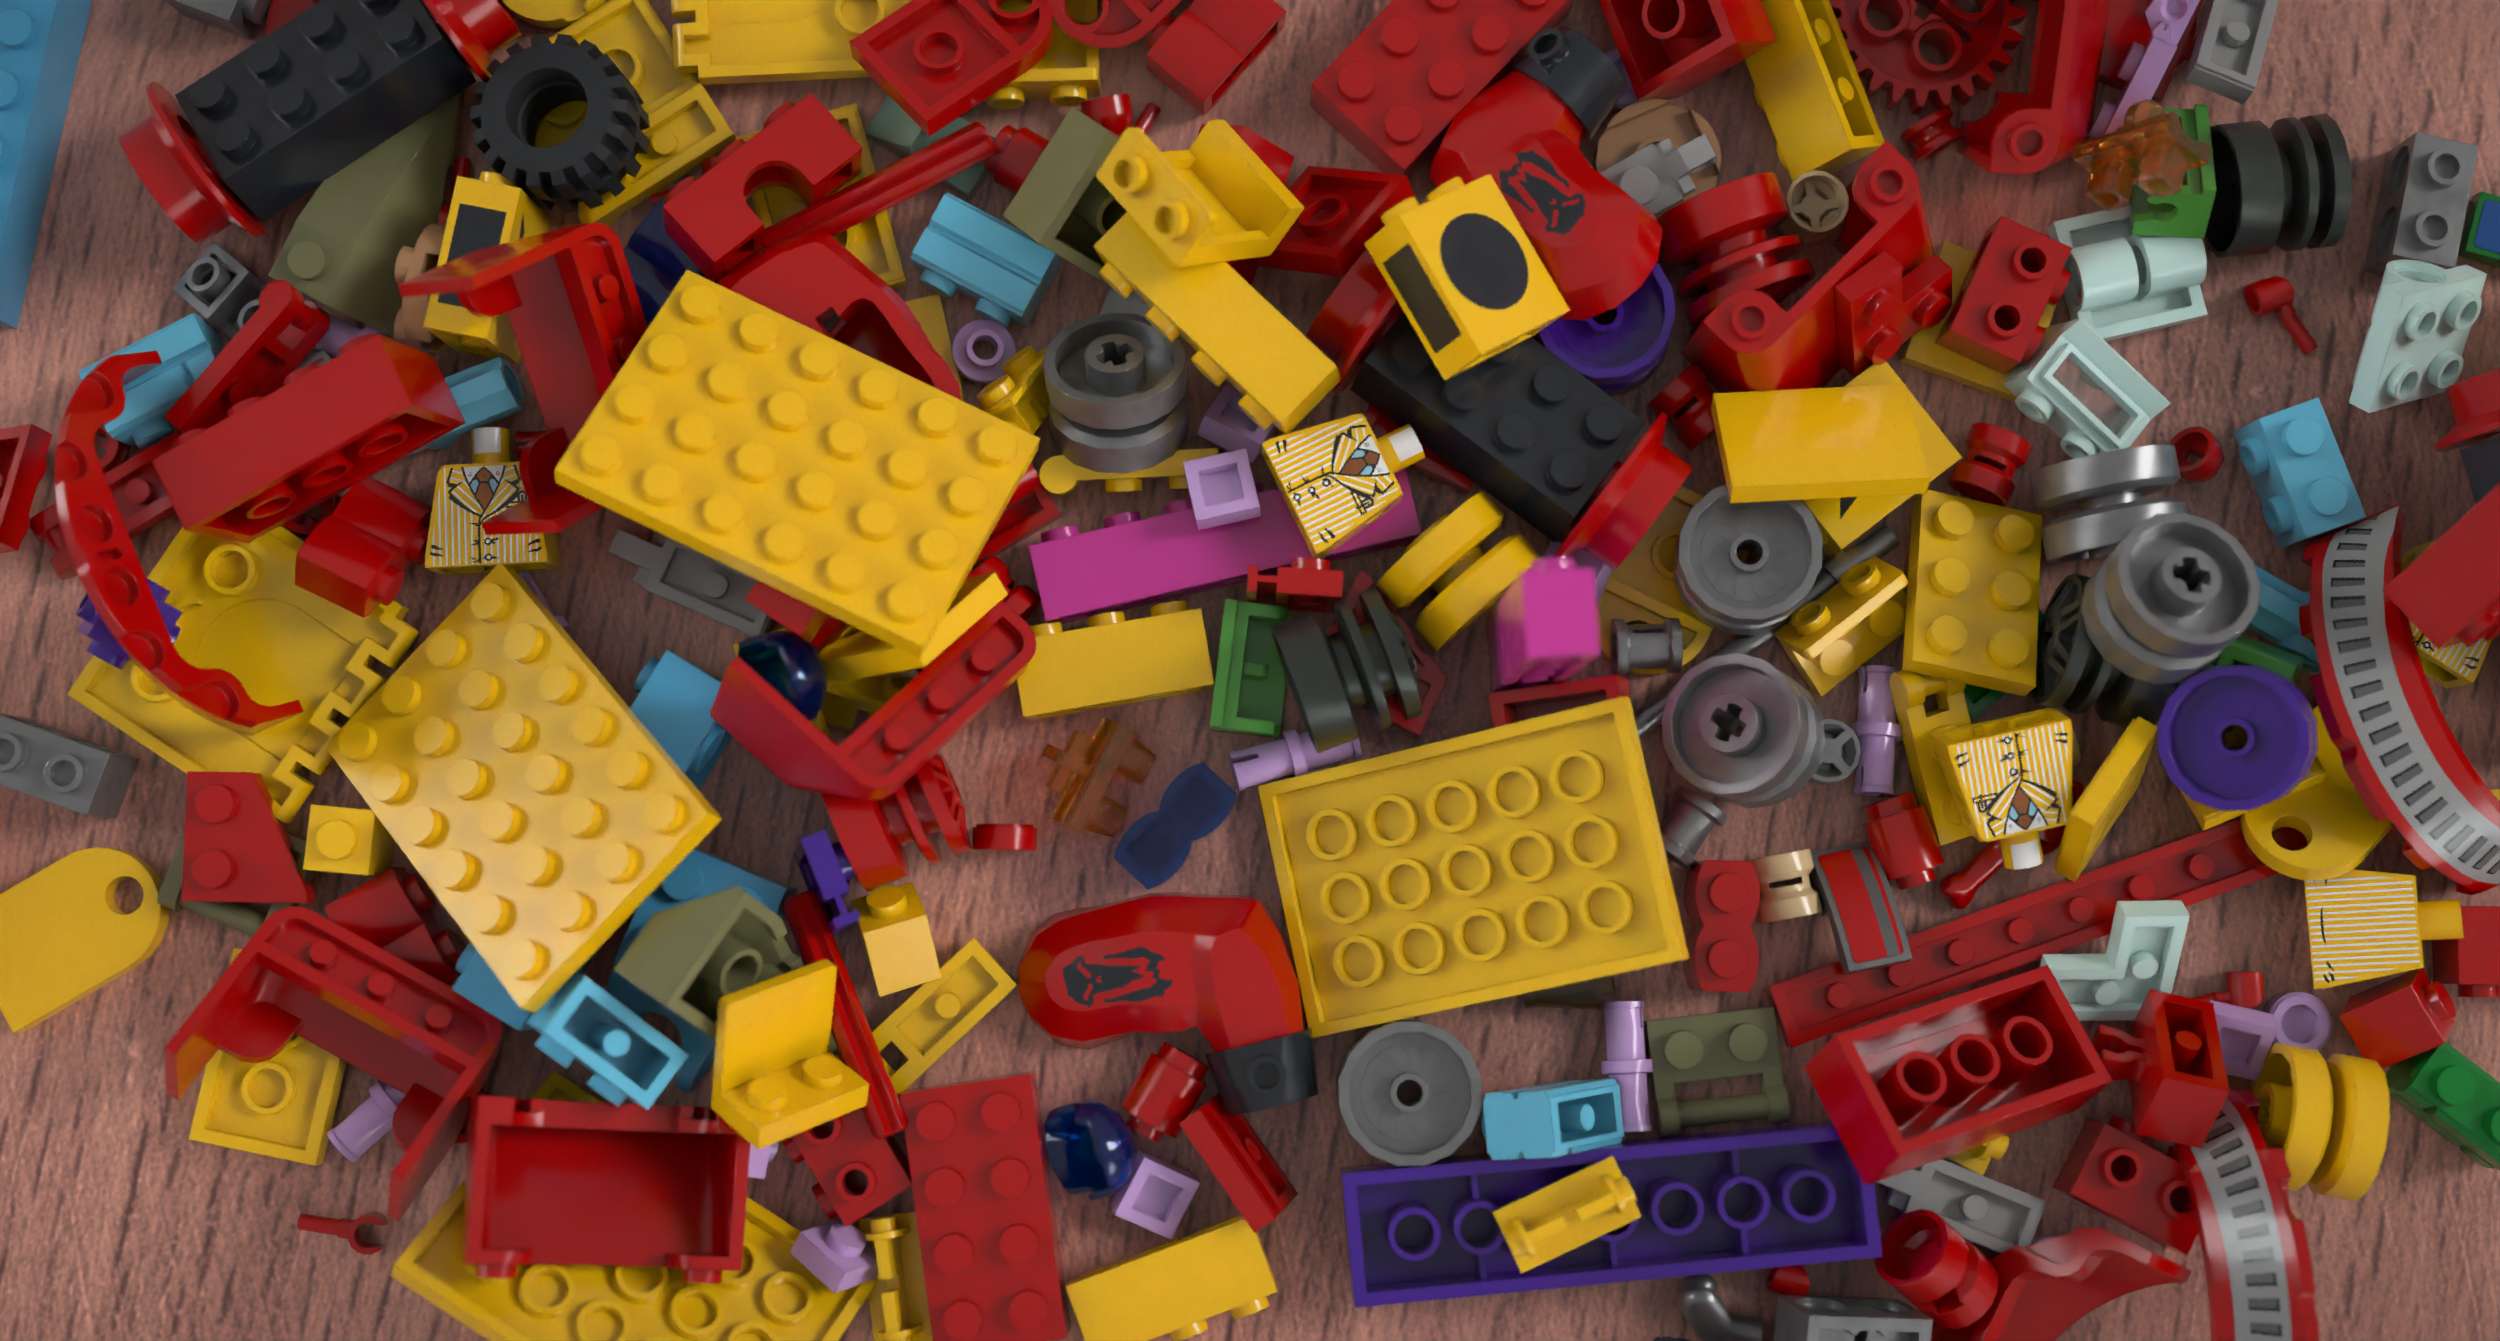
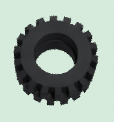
M543 34L531 37V47L523 49L518 42L507 48L506 50L510 57L501 64L494 59L486 68L492 75L488 83L482 81L477 83L473 94L481 101V105L471 106L470 120L478 128L472 135L476 146L484 153L483 158L497 173L501 174L518 188H521L538 207L549 211L556 204L564 213L577 212L578 204L582 201L590 209L603 205L601 195L610 191L615 197L626 189L620 182L623 177L629 174L635 178L642 166L635 157L637 153L647 154L650 141L642 132V130L650 128L648 114L641 107L644 102L636 89L607 54L603 55L596 45L585 39L578 44L572 35L558 34L555 43H551ZM571 101L587 102L586 117L575 135L556 146L546 148L535 147L538 127L551 110Z

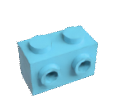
M2319 397L2259 418L2233 432L2239 445L2238 449L2242 464L2252 478L2262 503L2264 519L2274 534L2279 549L2366 517Z
M577 972L560 987L537 1013H532L525 1022L541 1034L534 1044L538 1049L566 1069L574 1059L594 1073L587 1082V1085L617 1107H620L627 1098L649 1110L689 1057V1054L586 976Z

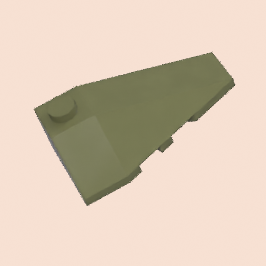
M461 91L339 172L323 180L296 219L268 276L276 280H285L301 293L394 337L395 319L399 309L402 307V296L395 280L397 256L403 246L415 248L417 240L426 226L433 223L438 224V214L443 207L448 168L453 165L464 91Z
M735 886L654 913L640 934L633 940L614 970L660 1003L716 1039L718 1003L721 997L804 967L801 958L791 952L784 936L788 931L782 919L749 893ZM831 1032L829 1051L836 1055L839 1050Z

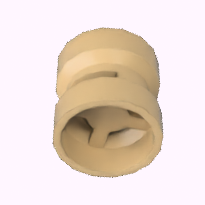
M1810 171L1801 174L1784 192L1791 214L1787 220L1775 228V231L1779 236L1793 234L1801 236L1804 242L1803 248L1820 244L1846 216L1849 197L1845 186L1836 176L1825 171ZM1799 214H1801L1804 218L1808 219L1809 222L1803 220L1799 216Z
M1810 848L1746 860L1753 863L1759 879L1760 901L1757 911L1759 924L1823 912L1820 893L1811 887L1809 874L1813 870L1814 864ZM1799 878V883L1775 888L1769 887L1770 882Z

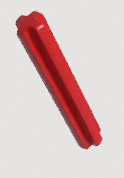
M973 122L765 228V249L767 250L782 241L820 231L833 237L993 156L995 147L987 129L981 122Z
M813 890L800 892L784 901V914L805 966L828 959L837 967L831 1032L843 1062L869 1083L868 1100L866 1106L861 1108L872 1136L876 1139L889 1137L902 1131L907 1126V1119L834 936L828 926L822 906H820L816 896L817 893Z

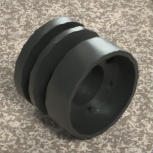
M2318 114L2302 117L2299 120L2295 117L2275 120L2270 129L2260 120L2218 124L2210 127L2216 194L2204 238L2209 249L2218 258L2269 253L2274 244L2278 245L2283 251L2301 250L2305 246L2309 249L2324 248L2337 244L2344 235L2350 215L2352 181L2351 165L2345 138L2334 119L2327 114Z
M2076 573L2066 576L2056 588L2045 610V617L2038 632L2036 687L2031 690L2033 699L2039 705L2052 708L2062 706L2063 704L2068 712L2074 714L2086 713L2095 703L2096 713L2102 721L2128 727L2133 719L2136 720L2139 716L2156 725L2160 720L2168 698L2177 690L2179 683L2153 684L2130 677L2105 660L2088 637L2081 612L2084 588L2091 577Z
M1375 587L1359 592V600L1365 618L1363 623L1357 624L1344 598L1335 601L1334 610L1338 632L1327 636L1311 611L1270 626L1289 686L1317 754L1358 738L1355 708L1366 705L1381 730L1392 725L1385 697L1393 695L1406 721L1423 713L1418 694L1417 678H1419L1411 648L1399 620L1385 606L1380 593Z

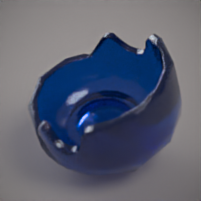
M773 631L745 639L740 644L737 657L743 660L809 721L817 718L819 711L822 710L824 705L827 681L825 665L814 645L793 631Z
M1095 1099L1073 1102L1049 1112L1044 1123L1045 1146L1052 1168L1063 1188L1070 1194L1093 1192L1088 1195L1089 1199L1096 1200L1115 1194L1125 1187L1130 1181L1135 1162L1134 1140L1132 1132L1119 1112Z

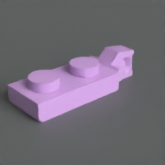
M2151 0L2144 11L2151 34L2145 46L2134 41L2117 75L2118 78L2127 82L2116 104L2104 101L2093 121L2089 136L2097 139L2093 148L2094 156L2114 165L2116 162H2120L2177 49V44L2199 0Z

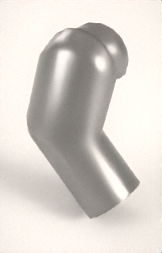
M1709 1274L1689 1275L1683 1280V1292L1679 1294V1307L1689 1325L1700 1339L1704 1341L1762 1340V1319L1728 1313L1721 1299L1716 1295L1718 1283Z

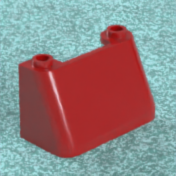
M2039 0L2028 91L1996 90L1995 105L1986 115L1973 121L1961 120L1960 127L1965 136L1958 141L1957 152L1990 173L2006 174L2036 173L2079 153L2088 143L2089 133L2093 126L2110 0Z
M1887 140L1861 165L1854 179L1845 188L1849 197L1848 211L1844 218L1842 233L1833 244L1843 257L1787 313L1763 292L1747 289L1733 293L1703 320L1680 351V354L1690 364L1697 363L1708 375V381L1720 393L1822 388L1843 368L1838 364L1834 287L1884 250L1902 265V277L1934 255L1918 175L1912 165Z
M495 1096L469 1097L462 1262L465 1264H476L475 1277L517 1278L518 1265L537 1263L668 1267L682 1269L681 1282L722 1283L723 1270L742 1271L750 1142L712 1110L711 1107L652 1105L647 1110L638 1104L622 1103L620 1107H617L612 1103L545 1099L521 1100L514 1097Z

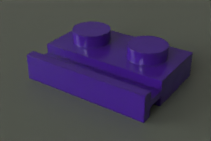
M826 829L800 839L793 854L807 890H813L817 893L816 896L820 906H822L823 910L826 909L830 919L828 926L833 936H837L851 930L861 918L857 909L848 913L843 899L850 891L848 887L850 879L855 877V873L840 841L831 844Z

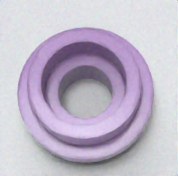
M985 319L975 320L964 325L956 334L952 345V358L956 368L964 377L977 383H991L1006 375L1002 365L1016 352L1014 340L1008 330L994 321ZM979 340L989 341L995 347L996 355L992 359L982 360L974 354L973 344Z

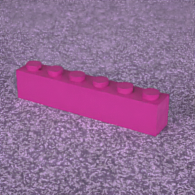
M1406 468L1394 473L1403 492L1401 502L1323 559L1334 562L1411 544L1422 534ZM1261 482L1254 483L1260 505V517L1198 530L1191 498H1185L1166 504L1164 506L1166 514L1141 520L1139 511L1120 513L1103 519V529L1079 534L1078 526L1059 527L1041 533L1042 543L1029 545L1045 620L1047 623L1061 622V624L1083 620L1093 615L1118 612L1247 582L1249 564L1258 565V575L1273 576L1277 575L1278 566L1291 567L1292 558L1313 557L1279 489L1265 491L1264 485Z
M1555 557L1531 561L1532 568L1520 573L1486 618L1491 693L1565 682L1600 654L1594 568L1575 569L1574 558Z

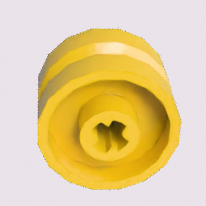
M1483 491L1475 494L1450 515L1448 513L1443 515L1428 527L1403 551L1404 555L1376 584L1397 609L1412 606L1432 589L1439 594L1420 612L1415 624V629L1435 652L1450 642L1508 591L1521 572L1532 568L1531 561L1542 559L1521 534L1506 537L1486 554L1481 551L1480 547L1501 527L1504 516Z
M2275 1043L2269 1050L2257 1081L2252 1080L2250 1090L2261 1104L2258 1122L2266 1144L2282 1148L2292 1176L2288 1182V1189L2297 1191L2307 1183L2314 1194L2357 1201L2368 1192L2378 1175L2386 1149L2390 1123V1094L2385 1072L2376 1060L2343 1054H2332L2324 1060L2316 1049Z

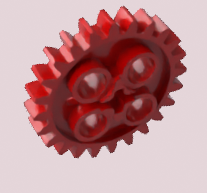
M1829 0L1859 77L1863 76L1868 80L1864 89L1867 98L1869 99L1879 89L1887 92L1886 109L1892 110L1902 97H1907L1912 115H1918L1924 107L1927 98H1931L1933 106L1939 111L1951 104L1952 94L1963 106L1968 104L1975 96L1974 85L1986 92L1996 81L1993 71L2003 73L2013 60L2005 50H2014L2023 39L2019 32L2010 27L2019 25L2027 16V10L2010 5L2015 0H1974L1977 6V13L1961 11L1956 7L1953 0ZM1919 4L1926 6L1930 10L1925 20L1914 14ZM1878 10L1889 17L1892 30L1880 31L1873 28L1868 23L1866 11ZM1959 35H1967L1969 42L1963 43ZM1929 43L1939 48L1944 56V64L1933 65L1928 63L1921 56L1919 45Z

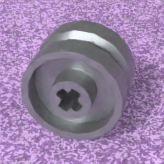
M1107 313L1083 318L1064 328L1047 346L1044 359L1046 391L1050 398L1048 404L1050 434L1057 451L1073 464L1096 472H1134L1152 468L1173 456L1187 439L1189 426L1188 395L1185 391L1187 361L1186 351L1179 336L1171 343L1153 327L1145 316Z
M2171 444L2146 445L2097 453L2052 464L2035 470L2030 474L2036 506L2049 511L2079 509L2077 513L2052 520L2041 530L2046 560L2050 563L2090 559L2091 561L2104 560L2111 552L2115 551L2120 542L2136 524L2156 514L2188 513L2185 502L2171 497L2142 500V496L2166 490L2181 478L2175 446Z
M1725 484L1712 489L1691 508L1674 550L1673 578L1683 603L1702 623L1726 634L1756 635L1781 626L1802 606L1822 567L1823 538L1812 511L1801 500L1730 503L1727 485ZM1740 549L1753 552L1752 563L1754 564L1747 565L1738 559L1737 556Z
M2185 512L2162 513L2136 524L2120 542L2115 551L2111 552L2085 585L2081 612L2087 635L2100 654L2127 676L2153 684L2182 683L2189 677L2203 672L2218 657L2223 648L2229 646L2245 630L2258 610L2260 583L2253 560L2238 540L2211 520Z
M1741 653L1712 656L1687 670L1670 691L1661 719L1663 746L1675 770L1696 788L1710 793L1722 801L1746 808L1777 805L1800 792L1817 771L1825 747L1823 716L1811 693L1766 660Z
M1396 1020L1382 1023L1366 1030L1346 1050L1336 1074V1105L1350 1135L1370 1155L1396 1166H1426L1451 1155L1472 1134L1482 1109V1079L1471 1053L1450 1032L1420 1020ZM1405 1080H1414V1083L1421 1088L1420 1099L1412 1098L1408 1105L1402 1104L1397 1097V1088Z

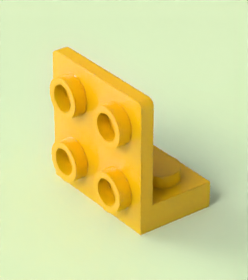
M828 959L820 960L727 994L719 1000L711 1109L758 1150L864 1107L867 1104L869 1083L829 1051L837 967Z

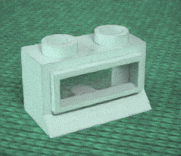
M2081 318L2048 326L2032 360L2029 363L2021 360L2002 382L2017 397L2015 403L2019 410L2030 419L2038 423H2045L2062 439L2060 441L2061 448L2072 459L2129 448L2149 421L2171 404Z

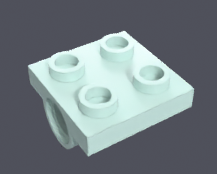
M2130 205L2055 221L2047 227L2050 238L2072 248L2063 267L2072 272L2069 283L2064 291L2071 321L2081 318L2105 341L2197 321L2208 315L2200 287L2207 272L2206 252L2202 238L2132 235Z
M2399 259L2388 262L2371 316L2372 324L2367 330L2353 378V389L2349 403L2371 413L2443 393L2445 388L2453 385L2463 369L2464 360L2462 354L2470 328L2481 311L2482 300L2480 296L2487 273L2469 265L2444 269L2418 260Z

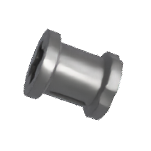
M1623 618L1612 619L1609 645L1613 675L1625 676L1627 671L1631 669L1665 668L1668 674L1681 672L1683 646L1679 618H1668L1664 624L1627 625Z
M1679 786L1674 793L1677 802L1659 828L1666 858L1692 871L1697 864L1694 858L1696 852L1715 825L1722 826L1728 817L1705 798L1685 787Z

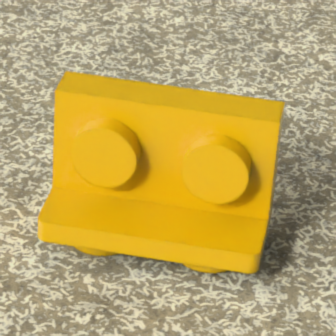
M1872 556L1867 561L1855 564L1842 575L1841 581L1816 601L1808 602L1798 608L1792 615L1791 621L1774 633L1811 691L1822 697L1905 631L1907 597L1902 588L1908 584V580L1902 570L1875 556Z

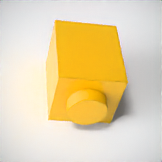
M311 804L303 869L378 876L392 868L395 840L375 815L374 810Z
M913 882L899 886L888 885L879 887L866 896L850 900L853 911L857 909L861 918L856 925L866 963L879 997L942 978L927 915Z

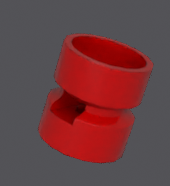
M1918 1209L1904 1213L1891 1222L1880 1237L1882 1257L1875 1258V1266L1879 1276L1926 1316L1933 1319V1322L1938 1326L1953 1330L1967 1327L1980 1319L1993 1304L1998 1291V1273L1993 1262L1964 1239L1958 1231L1934 1211Z

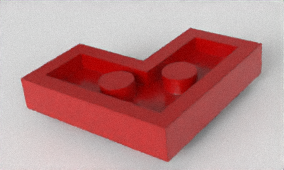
M1884 250L1834 287L1838 364L1856 378L1871 365H1880L1888 361L1897 352L1902 343L1923 328L1930 329L1941 322L1949 309L1952 308V268L1934 254L1902 277V265Z

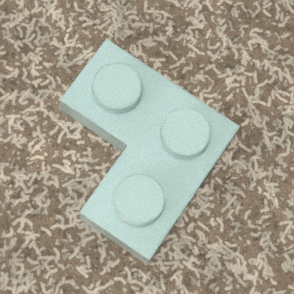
M2181 900L2117 901L2106 953L2042 954L2040 967L2049 966L2079 1021L2135 1020L2149 989L2172 993L2190 915Z

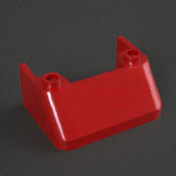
M599 222L572 225L468 253L398 284L402 297L457 292L462 305L475 316L492 317L505 312L508 314L547 431L531 439L523 448L520 456L519 472L527 499L482 522L485 534L558 533L605 507L555 482V468L648 329L630 269L616 233L609 226Z
M969 572L966 578L975 576ZM1001 600L929 664L915 669L919 674L840 745L825 732L815 727L739 657H736L728 664L709 715L782 782L794 789L870 800L883 799L897 791L1023 674L1035 654L1036 637L1028 623Z
M287 907L274 912L264 921L165 1046L167 1095L179 1100L218 1049L240 1061L259 1063L277 1056L294 1034H297L406 1094L396 1108L392 1120L394 1140L406 1152L392 1171L390 1178L387 1216L399 1222L455 1143L468 1117L469 1097L478 1096L500 1049L502 1027L499 1018L452 990L453 987L310 909Z

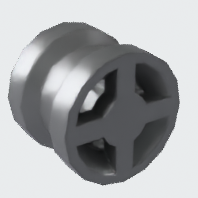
M1823 719L1825 747L1818 769L1807 783L1822 785L1838 782L1851 775L1858 766L1861 755L1859 739L1853 729L1842 721Z

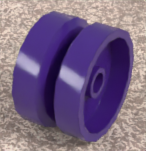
M1656 263L1640 288L1617 307L1601 313L1610 315V324L1601 325L1596 323L1595 316L1587 320L1557 319L1534 335V339L1610 396L1623 395L1646 383L1664 361L1676 317L1673 288L1658 263Z
M2257 665L2215 666L2189 677L2168 698L2157 725L2158 754L2170 780L2190 799L2217 810H2252L2288 795L2308 775L2318 751V720L2306 695L2284 675ZM2235 724L2242 726L2248 733V742L2241 750H2238V745L2228 747L2224 740V733L2234 730Z

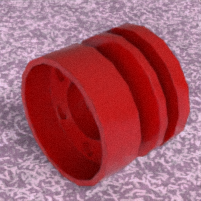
M1767 172L1733 180L1694 196L1664 212L1657 218L1663 229L1660 253L1665 265L1673 267L1696 263L1698 269L1679 281L1675 287L1676 293L1680 298L1704 295L1687 306L1684 311L1690 327H1699L1703 320L1727 297L1737 291L1747 289L1760 291L1779 304L1785 300L1787 295L1801 288L1816 276L1810 259L1802 258L1784 262L1803 248L1804 242L1801 236L1793 234L1769 237L1768 233L1787 220L1791 214L1776 174Z
M937 752L897 791L886 798L870 800L821 793L842 848L856 876L867 892L909 876L908 859L904 846L915 842L921 854L930 865L942 862L941 852L934 834L938 831H942L955 855L972 849L967 832L966 807L948 763L940 752Z

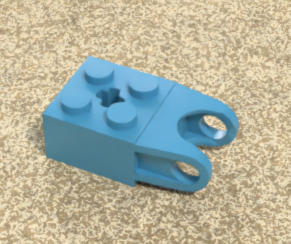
M695 847L637 907L615 957L606 989L608 994L640 1018L654 1012L666 1016L675 1024L681 1036V1049L689 1054V1057L678 1071L675 1086L688 1093L694 1091L713 1064L716 1039L617 973L614 968L654 913L738 886L778 915L783 923H785L786 916L783 911V903L787 898L797 894L799 890L698 847Z

